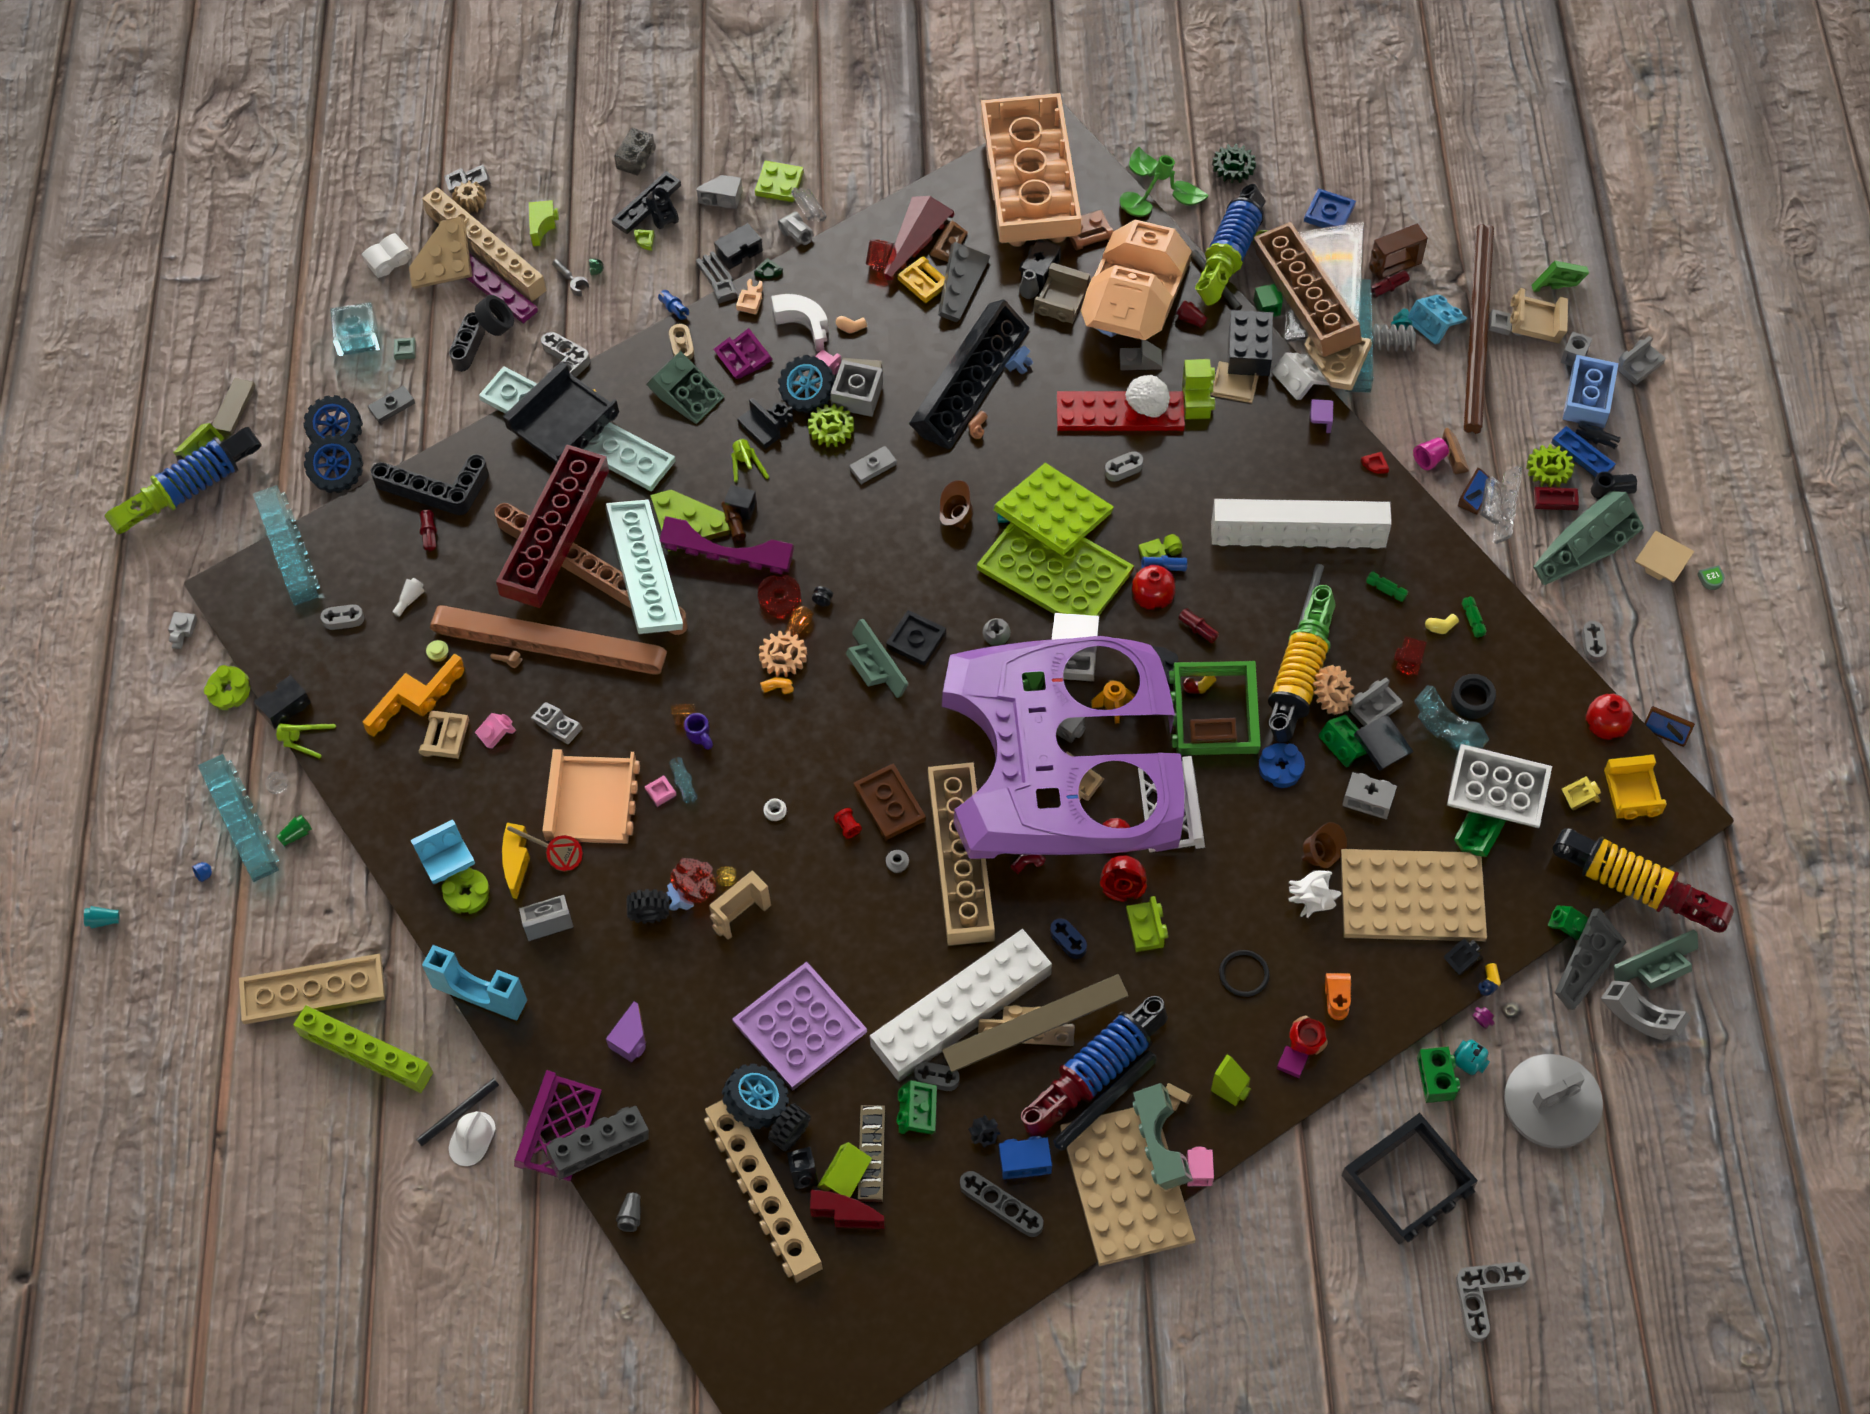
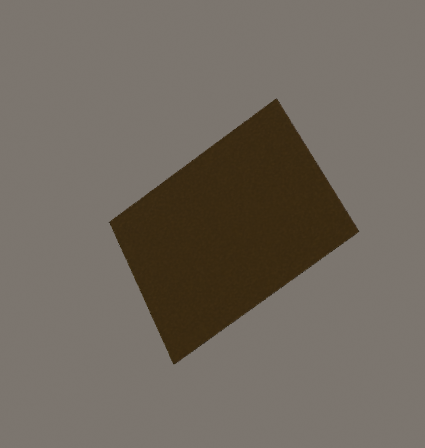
M1062 103L1081 216L1102 210L1113 231L1134 220L1173 228L1192 251L1197 250L1206 261V256L1202 250L1150 195H1148L1146 201L1150 202L1153 207L1147 216H1132L1121 208L1119 199L1123 193L1135 192L1143 197L1146 191L1069 108ZM986 143L814 236L807 245L802 243L772 259L771 261L783 268V273L779 276L767 279L755 276L754 270L732 281L738 298L718 304L716 296L712 292L687 306L689 315L683 312L687 317L686 319L681 320L675 314L668 316L590 359V364L576 376L577 379L591 389H595L598 394L609 402H612L614 399L617 400L620 413H618L615 420L610 421L612 424L675 456L676 462L652 491L609 469V473L573 543L622 572L606 513V503L649 500L660 539L662 531L651 495L673 490L724 512L721 503L725 500L730 486L734 485L753 490L756 493L757 504L750 520L742 518L741 522L746 538L742 541H734L730 531V535L709 541L731 548L753 547L771 539L791 543L794 546L789 573L783 572L780 575L770 572V568L762 567L761 570L750 568L747 563L741 562L740 565L728 563V559L719 558V561L706 558L707 555L698 553V556L686 554V550L683 549L668 551L661 544L677 604L686 613L688 627L683 634L675 635L669 631L638 634L631 608L562 566L541 608L499 596L496 580L518 539L499 528L494 513L495 508L499 504L508 503L530 516L556 466L554 462L507 429L503 418L505 413L500 410L489 414L396 465V467L453 485L468 457L473 454L482 455L485 458L489 475L466 514L455 515L380 490L375 486L373 479L186 580L184 583L189 594L237 668L247 674L249 686L257 698L267 691L273 693L278 689L276 685L291 675L306 691L311 703L307 705L306 709L292 716L285 724L336 725L332 729L300 730L299 739L293 742L321 754V758L293 748L290 749L424 956L427 957L430 949L435 945L455 953L460 966L482 980L491 982L497 970L519 978L527 1002L517 1021L455 996H450L529 1118L546 1070L555 1072L556 1076L602 1090L590 1126L594 1125L600 1118H609L616 1115L622 1108L637 1106L649 1129V1139L574 1173L571 1183L721 1414H879L1096 1264L1098 1261L1066 1149L1060 1151L1056 1148L1053 1140L1061 1133L1060 1125L1073 1122L1146 1051H1151L1156 1055V1063L1101 1115L1133 1108V1101H1135L1133 1092L1159 1083L1165 1088L1170 1083L1191 1094L1192 1097L1189 1103L1180 1101L1177 1110L1166 1119L1162 1127L1169 1151L1180 1152L1185 1157L1187 1156V1151L1192 1150L1194 1147H1205L1206 1150H1212L1213 1182H1215L1483 997L1484 995L1480 993L1478 985L1487 979L1485 970L1487 964H1497L1502 984L1570 937L1562 930L1548 926L1551 914L1557 905L1572 906L1589 918L1593 909L1599 908L1605 913L1628 897L1625 895V889L1623 892H1618L1616 890L1617 885L1615 888H1610L1608 882L1601 884L1600 879L1595 881L1587 876L1583 877L1582 867L1557 857L1553 853L1552 848L1561 830L1565 828L1573 829L1594 841L1603 836L1604 839L1612 842V844L1618 845V851L1621 848H1625L1627 854L1629 852L1635 853V858L1642 856L1644 861H1652V866L1659 864L1661 869L1664 867L1668 869L1724 831L1734 822L1733 817L1634 712L1631 727L1621 738L1614 737L1612 740H1606L1591 732L1589 729L1590 725L1586 721V714L1590 704L1603 694L1617 693L1328 385L1313 384L1301 400L1295 399L1271 372L1285 353H1297L1274 327L1270 376H1258L1252 403L1211 396L1215 398V410H1211L1210 418L1185 419L1184 416V431H1057V391H1127V388L1134 379L1144 375L1157 376L1167 385L1168 391H1182L1184 360L1210 359L1211 368H1215L1216 376L1219 361L1228 363L1229 323L1231 310L1234 309L1222 294L1216 303L1212 305L1204 303L1195 289L1203 270L1191 257L1162 330L1147 339L1148 342L1161 349L1162 369L1121 370L1120 348H1141V339L1121 334L1110 337L1093 327L1086 326L1081 313L1082 305L1073 324L1034 312V300L1040 296L1042 288L1039 287V292L1034 298H1024L1019 292L1021 283L1019 267L1022 260H1026L1031 245H1035L1037 240H1028L1019 247L1012 246L1009 242H999ZM931 196L952 209L955 215L953 218L948 217L945 220L944 227L953 220L968 232L962 245L991 256L961 318L957 322L938 316L942 291L925 303L898 280L900 272L923 256L929 260L931 266L945 277L948 262L929 255L944 227L937 229L932 234V240L915 257H910L906 261L907 266L904 269L899 268L894 273L893 280H886L884 276L912 197ZM1066 237L1060 243L1052 242L1050 239H1042L1061 246L1059 265L1089 273L1090 282L1097 271L1109 242L1106 239L1083 246V249L1076 251L1069 237ZM924 269L921 270V271H923L929 278H931L935 283H938V281H936V280H935L931 275H929ZM749 279H752V286L754 287L758 286L759 281H762L763 284L762 300L757 314L737 311L736 309L742 289L748 290L747 281ZM1228 280L1226 287L1242 305V309L1239 311L1259 312ZM796 294L816 302L823 309L828 320L829 333H826L827 341L824 342V350L832 356H835L837 353L841 355V362L843 358L882 361L883 386L873 416L850 412V417H853L854 432H851V438L845 437L844 444L839 441L836 447L833 443L826 447V442L819 445L818 439L812 440V435L808 431V419H811V413L798 412L795 409H792L793 422H789L787 428H780L781 438L766 449L738 424L737 418L750 410L749 400L752 398L767 412L768 409H772L774 403L785 402L778 390L780 387L778 378H781V370L786 368V364L789 361H794L793 358L799 356L801 358L803 355L812 357L820 352H816L812 333L805 325L795 322L776 325L771 296ZM1005 299L1030 328L1015 351L1025 345L1030 350L1026 357L1031 358L1033 364L1027 366L1023 363L1027 369V372L1023 374L1019 373L1017 368L1009 371L1004 367L969 420L970 422L980 411H984L987 414L988 418L981 425L985 432L980 439H975L970 435L968 423L951 449H946L923 439L909 425L910 420L987 305L991 302ZM1185 300L1187 302L1191 301L1208 318L1202 328L1179 319L1180 316L1176 312ZM839 316L847 317L853 321L864 318L867 327L849 334L840 330L835 321ZM676 324H684L689 328L694 349V356L690 361L725 396L697 424L663 402L646 385L674 357L669 330ZM749 328L773 360L760 369L735 379L713 349L729 337L734 340ZM810 370L802 372L803 375L807 377ZM815 371L812 379L818 378L820 375ZM800 375L797 376L795 381H799ZM820 382L814 384L817 389L820 387ZM794 385V386H793L794 393H795L801 386ZM805 390L798 396L799 398H805ZM813 390L812 392H810V396H812L816 392ZM829 399L827 404L829 408L832 407L831 399ZM1312 399L1333 401L1331 433H1326V424L1312 423L1311 419H1309ZM746 439L749 442L750 448L754 449L756 456L769 475L768 479L764 477L751 457L752 469H748L746 462L738 460V482H734L731 454L734 452L732 445L735 441ZM886 446L897 460V465L861 484L850 471L849 465ZM1129 452H1138L1142 455L1143 467L1138 473L1118 481H1111L1106 478L1105 465L1108 461ZM1382 452L1389 467V472L1380 474L1368 470L1361 463V457ZM1044 463H1047L1114 506L1112 513L1084 538L1134 565V571L1099 615L1098 636L1132 640L1154 647H1163L1176 653L1179 663L1255 661L1260 750L1258 754L1181 755V759L1182 757L1191 756L1194 765L1205 843L1204 848L1196 849L1195 846H1188L1158 852H1149V849L1121 853L1043 855L1046 858V862L1042 866L1037 867L1034 863H1029L1019 874L1015 873L1010 865L1021 854L1004 853L998 854L995 858H986L995 941L948 946L928 781V767L974 763L978 791L990 777L996 763L994 748L984 730L964 714L942 707L943 688L949 658L952 654L993 647L984 639L983 628L989 620L995 618L1003 619L1010 627V637L1004 645L1052 640L1055 614L977 570L978 562L1010 524V522L998 523V514L993 511L995 504ZM955 480L966 482L970 488V503L974 514L972 519L966 524L965 529L952 525L947 526L940 521L941 493L949 483ZM1214 499L1390 502L1391 528L1386 548L1264 547L1262 545L1220 546L1212 545L1211 536ZM736 508L737 511H738V514L741 515V510H740V508ZM423 510H431L433 512L434 526L437 528L435 534L436 549L430 552L424 550L422 535L419 532L421 528L420 512ZM1175 534L1180 538L1183 545L1182 552L1175 556H1171L1170 553H1166V555L1170 558H1187L1186 571H1169L1175 580V596L1172 602L1164 608L1161 606L1155 607L1154 610H1149L1141 607L1135 602L1132 593L1133 579L1136 573L1142 569V556L1138 547L1140 544L1158 538L1161 544H1163L1166 536ZM1322 564L1324 569L1319 585H1327L1331 588L1336 603L1327 638L1331 646L1326 654L1322 668L1334 665L1335 667L1340 666L1341 671L1346 670V678L1351 677L1349 683L1354 686L1351 693L1355 696L1360 692L1364 693L1369 690V687L1375 681L1387 678L1389 680L1388 687L1403 701L1402 707L1390 714L1389 718L1414 752L1382 771L1378 770L1368 754L1356 758L1351 766L1345 767L1319 738V733L1329 720L1345 714L1358 729L1364 726L1350 712L1351 706H1348L1349 710L1336 715L1333 713L1327 714V709H1321L1322 703H1317L1316 700L1319 697L1314 694L1312 702L1309 704V714L1306 717L1298 718L1293 737L1289 741L1283 742L1284 744H1294L1297 746L1305 761L1304 772L1296 784L1290 787L1279 788L1273 786V783L1268 780L1265 781L1258 769L1263 749L1270 745L1281 743L1274 739L1269 726L1273 709L1268 705V698L1273 691L1278 671L1281 668V663L1288 647L1289 636H1291L1290 634L1293 630H1297L1315 565ZM1371 572H1375L1380 575V578L1384 577L1397 584L1398 588L1403 587L1408 590L1407 597L1402 602L1395 599L1394 595L1390 596L1377 589L1376 585L1368 584L1366 582L1368 575ZM415 578L423 584L422 588L425 592L407 606L399 617L393 613V610L400 601L406 579L411 580ZM816 587H826L833 592L829 606H820L812 601L811 597L815 594L814 589ZM1471 596L1476 602L1475 606L1478 607L1482 617V624L1485 625L1487 630L1486 635L1477 638L1474 636L1472 631L1474 628L1470 626L1465 613L1466 610H1464L1462 605L1463 599ZM358 605L363 611L364 621L357 627L329 630L324 627L321 620L323 610L330 607ZM437 606H448L657 645L664 648L667 654L661 673L649 674L442 635L432 631L430 624ZM1188 608L1197 617L1204 618L1205 623L1215 629L1219 637L1215 642L1210 643L1200 634H1194L1189 626L1178 619L1180 613ZM908 610L946 628L945 636L925 666L886 648V642ZM356 613L352 614L351 619L355 618ZM1454 614L1459 619V622L1446 634L1434 633L1425 627V622L1428 618L1445 620L1448 616ZM330 616L329 621H333L334 616ZM860 619L865 620L906 678L908 686L901 697L896 698L886 682L868 686L846 655L848 648L860 645L852 634ZM778 631H781L782 635H786L790 631L791 637L797 634L799 640H804V645L807 648V661L803 663V669L796 668L795 675L792 672H788V677H785L784 673L779 675L781 678L790 679L793 683L794 690L788 694H783L781 688L763 693L760 685L761 682L776 677V673L773 671L769 674L767 668H762V663L759 659V647L764 646V638L770 640L771 633L778 636ZM436 640L445 642L449 649L447 657L440 662L429 659L426 653L427 646ZM1097 646L1094 681L1063 679L1068 693L1077 702L1089 708H1092V699L1103 691L1104 686L1109 680L1121 682L1135 695L1140 686L1139 678L1135 674L1134 662L1121 651L1106 646ZM513 651H517L520 653L519 658L523 660L516 668H512L506 662L491 659L490 655L509 656ZM453 654L462 658L465 667L462 676L451 684L448 692L438 699L435 707L431 710L468 715L469 722L459 759L421 755L419 749L420 745L424 743L430 722L428 720L430 712H427L422 717L403 704L399 712L387 721L382 731L378 732L374 737L366 732L363 721L405 673L422 684L427 685ZM1468 674H1479L1486 677L1493 683L1496 689V699L1491 711L1486 716L1478 719H1469L1461 716L1455 711L1451 703V695L1456 681ZM1245 675L1215 676L1217 681L1203 694H1189L1184 690L1183 682L1187 678L1201 681L1205 676L1181 677L1184 744L1191 743L1190 720L1236 718L1237 742L1221 743L1248 742ZM1044 682L1041 690L1046 689V682ZM1169 684L1170 692H1174L1173 684L1171 686ZM1475 687L1464 688L1460 693L1461 698L1470 705L1479 706L1485 704L1487 700L1485 693ZM545 702L561 709L565 716L579 722L582 726V730L569 744L559 740L531 719ZM1104 705L1103 707L1092 708L1097 710H1108L1107 708H1105ZM491 713L505 714L512 720V726L516 731L513 734L506 732L493 749L487 748L475 731ZM700 713L708 719L709 737L713 743L711 749H705L702 744H695L688 739L684 729V721L689 715ZM1120 715V721L1116 724L1114 716L1085 717V731L1080 738L1076 737L1072 743L1056 735V741L1061 750L1065 753L1069 752L1075 757L1177 753L1176 748L1172 747V734H1176L1175 726H1172L1170 733L1168 715ZM443 722L438 723L433 741L435 746H437ZM1463 744L1552 766L1540 827L1536 828L1506 820L1487 857L1481 856L1487 939L1486 942H1475L1482 948L1483 951L1480 954L1484 958L1481 961L1475 962L1460 976L1443 958L1460 941L1344 938L1341 858L1329 868L1314 866L1308 861H1302L1301 858L1304 856L1303 843L1328 822L1336 823L1344 830L1347 838L1346 849L1462 852L1454 839L1469 811L1447 806L1456 758L1460 746ZM553 749L562 750L564 756L630 758L631 752H634L636 760L640 761V772L635 774L638 790L637 794H633L635 815H631L630 822H633V834L629 835L628 844L579 842L583 852L581 862L571 871L563 872L556 870L549 864L546 857V847L527 839L524 848L528 850L530 861L518 898H512L505 878L502 861L503 836L506 824L512 823L525 826L528 835L548 844L550 843V841L545 840L543 823ZM1654 755L1656 764L1653 771L1661 800L1665 799L1667 803L1663 813L1655 817L1645 815L1634 819H1617L1604 772L1608 760ZM1106 761L1092 767L1091 769L1103 777L1104 780L1089 801L1083 798L1080 800L1081 806L1087 815L1100 824L1111 818L1123 819L1130 827L1145 822L1138 772L1139 767L1124 761ZM1280 761L1275 765L1285 769L1287 764ZM894 763L924 812L926 821L885 840L856 792L853 783ZM1352 772L1357 774L1363 773L1376 780H1386L1397 786L1387 819L1342 806ZM1144 774L1145 781L1152 785L1154 782L1150 776ZM664 775L676 791L677 796L657 807L646 792L645 786ZM1587 776L1591 782L1595 781L1601 791L1598 794L1601 801L1598 803L1592 801L1573 811L1562 788ZM1058 788L1036 790L1038 808H1058L1061 806ZM1152 791L1147 797V800L1154 805L1157 803V793ZM774 798L783 801L787 808L784 818L778 821H771L764 814L765 804ZM845 808L852 809V816L862 827L859 834L849 839L844 837L839 823H835L833 819L836 813ZM773 809L771 812L776 813L779 812V810ZM452 819L475 861V864L470 866V868L481 872L486 877L490 888L489 899L486 905L479 911L471 914L468 912L455 913L448 908L442 892V885L446 880L436 884L432 883L411 842L412 839ZM1182 829L1180 840L1189 839L1188 832ZM893 850H902L909 857V865L902 872H893L886 865V857ZM1130 856L1137 859L1143 865L1146 871L1147 887L1141 897L1135 900L1134 897L1127 898V901L1121 902L1113 900L1103 893V888L1100 886V876L1104 865L1111 858ZM895 858L893 861L900 862L901 859ZM753 870L768 886L771 906L763 911L754 902L729 923L732 937L728 940L724 935L719 936L712 928L713 921L710 918L711 911L709 905ZM1314 871L1332 872L1329 879V889L1341 892V895L1334 900L1336 906L1333 909L1313 912L1308 918L1307 914L1301 917L1300 914L1305 904L1289 902V898L1295 896L1289 892V887L1293 886L1289 881H1301ZM673 881L688 886L694 904L690 909L678 908L675 911L669 909V916L665 920L662 919L661 922L655 921V923L647 922V924H642V921L635 923V920L630 921V918H627L626 898L632 892L637 893V890L645 891V889H649V891L657 889V892L661 890L666 893L669 892L667 885ZM470 887L463 888L461 895L465 893L469 895L471 893ZM564 895L574 927L528 941L519 908ZM1155 896L1157 904L1161 903L1163 917H1160L1162 925L1165 924L1167 927L1168 938L1165 939L1163 948L1136 952L1126 907L1150 902V897ZM1066 919L1084 937L1087 942V951L1082 958L1073 959L1069 957L1052 939L1050 927L1054 920ZM1057 927V934L1062 932L1065 935V928L1060 929ZM1021 929L1028 934L1052 963L1051 975L1008 1006L1042 1007L1119 974L1128 997L1067 1023L1075 1025L1073 1046L1020 1043L957 1070L960 1083L955 1090L944 1091L937 1089L935 1132L926 1134L909 1130L904 1134L899 1133V1125L897 1124V1115L900 1110L898 1092L910 1080L916 1081L913 1072L900 1082L895 1078L871 1047L870 1035ZM1070 941L1072 943V950H1080V944L1076 946ZM1238 950H1248L1258 954L1265 960L1269 968L1270 976L1266 987L1260 993L1250 997L1237 996L1229 992L1220 979L1219 969L1222 961L1227 955ZM1248 955L1233 957L1227 962L1224 969L1227 983L1232 988L1242 992L1257 989L1262 984L1265 976L1261 963L1256 958ZM807 962L867 1028V1033L793 1091L784 1082L783 1086L787 1088V1097L789 1098L786 1107L796 1104L811 1115V1120L808 1122L809 1125L805 1128L806 1131L796 1141V1144L791 1146V1149L783 1151L768 1139L772 1125L768 1128L763 1126L761 1129H754V1126L749 1127L822 1262V1270L796 1283L793 1276L787 1277L782 1267L785 1261L781 1255L776 1256L770 1244L773 1242L770 1233L764 1234L759 1224L762 1221L759 1213L754 1214L748 1203L751 1198L748 1192L742 1193L737 1183V1180L740 1179L737 1172L732 1173L726 1162V1159L729 1157L725 1151L721 1152L715 1142V1139L718 1137L714 1130L709 1131L704 1119L707 1117L705 1109L723 1099L722 1090L736 1068L739 1069L740 1066L745 1064L747 1066L757 1064L758 1067H761V1065L765 1066L770 1072L774 1071L777 1074L736 1027L732 1019ZM1326 973H1350L1351 1004L1349 1014L1343 1020H1334L1328 1015L1327 995L1325 993ZM1148 997H1160L1164 1001L1168 1020L1150 1036L1152 1046L1146 1049L1140 1056L1136 1055L1134 1061H1129V1066L1123 1067L1121 1073H1116V1077L1110 1079L1108 1085H1102V1090L1097 1092L1090 1103L1080 1100L1074 1109H1070L1061 1120L1057 1121L1041 1136L1042 1138H1048L1052 1173L1003 1180L999 1143H1003L1008 1139L1024 1141L1031 1137L1025 1130L1021 1113L1043 1091L1047 1090L1054 1080H1058L1061 1077L1059 1067L1073 1059L1075 1054L1080 1053L1083 1047H1087V1044L1093 1041L1096 1035H1100L1103 1029H1107L1110 1023H1114L1113 1021L1120 1012L1130 1015ZM636 1002L641 1012L646 1047L641 1056H636L633 1062H630L608 1047L606 1038L632 1003ZM1004 1008L989 1019L1003 1020ZM1306 1015L1323 1023L1328 1044L1319 1054L1308 1056L1300 1078L1278 1070L1277 1066L1286 1045L1291 1047L1289 1033L1292 1023ZM976 1027L974 1030L969 1032L967 1035L962 1037L954 1044L977 1035L978 1027ZM943 1052L928 1061L929 1063L948 1066ZM1226 1055L1231 1056L1250 1077L1248 1087L1251 1088V1091L1244 1101L1240 1099L1236 1106L1211 1091L1214 1074ZM924 1070L923 1073H920L922 1074L923 1079H926V1077L929 1075L928 1070ZM948 1074L947 1078H945L946 1083L954 1080L951 1074ZM558 1084L556 1093L559 1099L572 1094L568 1086ZM744 1085L741 1086V1090L747 1091ZM585 1092L578 1095V1098L584 1107L593 1102L595 1095ZM574 1098L562 1103L567 1114L579 1109ZM559 1105L549 1109L548 1115L552 1122L564 1116ZM861 1105L885 1106L883 1202H862L884 1216L885 1229L835 1227L834 1217H811V1190H822L817 1187L818 1185L796 1190L787 1157V1152L810 1147L818 1182L820 1183L841 1145L849 1142L859 1149ZM582 1112L570 1118L575 1129L585 1125L586 1120ZM983 1115H986L989 1121L994 1118L998 1124L997 1128L1001 1133L997 1135L995 1144L986 1145L985 1148H983L980 1142L974 1144L971 1139L972 1135L968 1128L972 1127L973 1119L981 1118ZM567 1120L554 1125L559 1136L572 1131ZM726 1124L723 1126L722 1130L730 1131L733 1129L734 1126L731 1124ZM551 1127L540 1134L546 1143L556 1139ZM738 1144L734 1146L733 1150L740 1152L745 1146ZM747 1165L744 1171L752 1172L756 1166ZM968 1171H974L1039 1213L1043 1219L1042 1232L1038 1236L1029 1237L966 1196L960 1189L961 1176ZM974 1179L970 1182L966 1180L967 1188L974 1186L978 1189L977 1195L980 1196L981 1190L985 1186L982 1185V1188L979 1189L976 1187ZM1187 1183L1179 1185L1184 1202L1208 1187L1187 1186ZM858 1184L850 1198L858 1200ZM760 1185L755 1189V1192L763 1193L767 1190V1187ZM990 1191L985 1194L984 1199L988 1203H994L998 1200V1195ZM627 1193H636L641 1196L640 1225L634 1232L620 1230L616 1222ZM1009 1205L1004 1210L1010 1217L1016 1216L1019 1212L1018 1208L1014 1205ZM770 1206L769 1208H767L766 1212L768 1214H774L778 1211L779 1208L776 1206ZM1023 1212V1215L1018 1222L1021 1223V1220L1024 1219L1025 1221H1027L1029 1229H1031L1032 1227L1037 1228V1221L1033 1220L1032 1222H1029L1025 1219L1026 1213ZM781 1227L777 1233L786 1235L790 1229L788 1227ZM793 1248L789 1251L788 1254L791 1256H798L801 1253V1250L799 1248Z

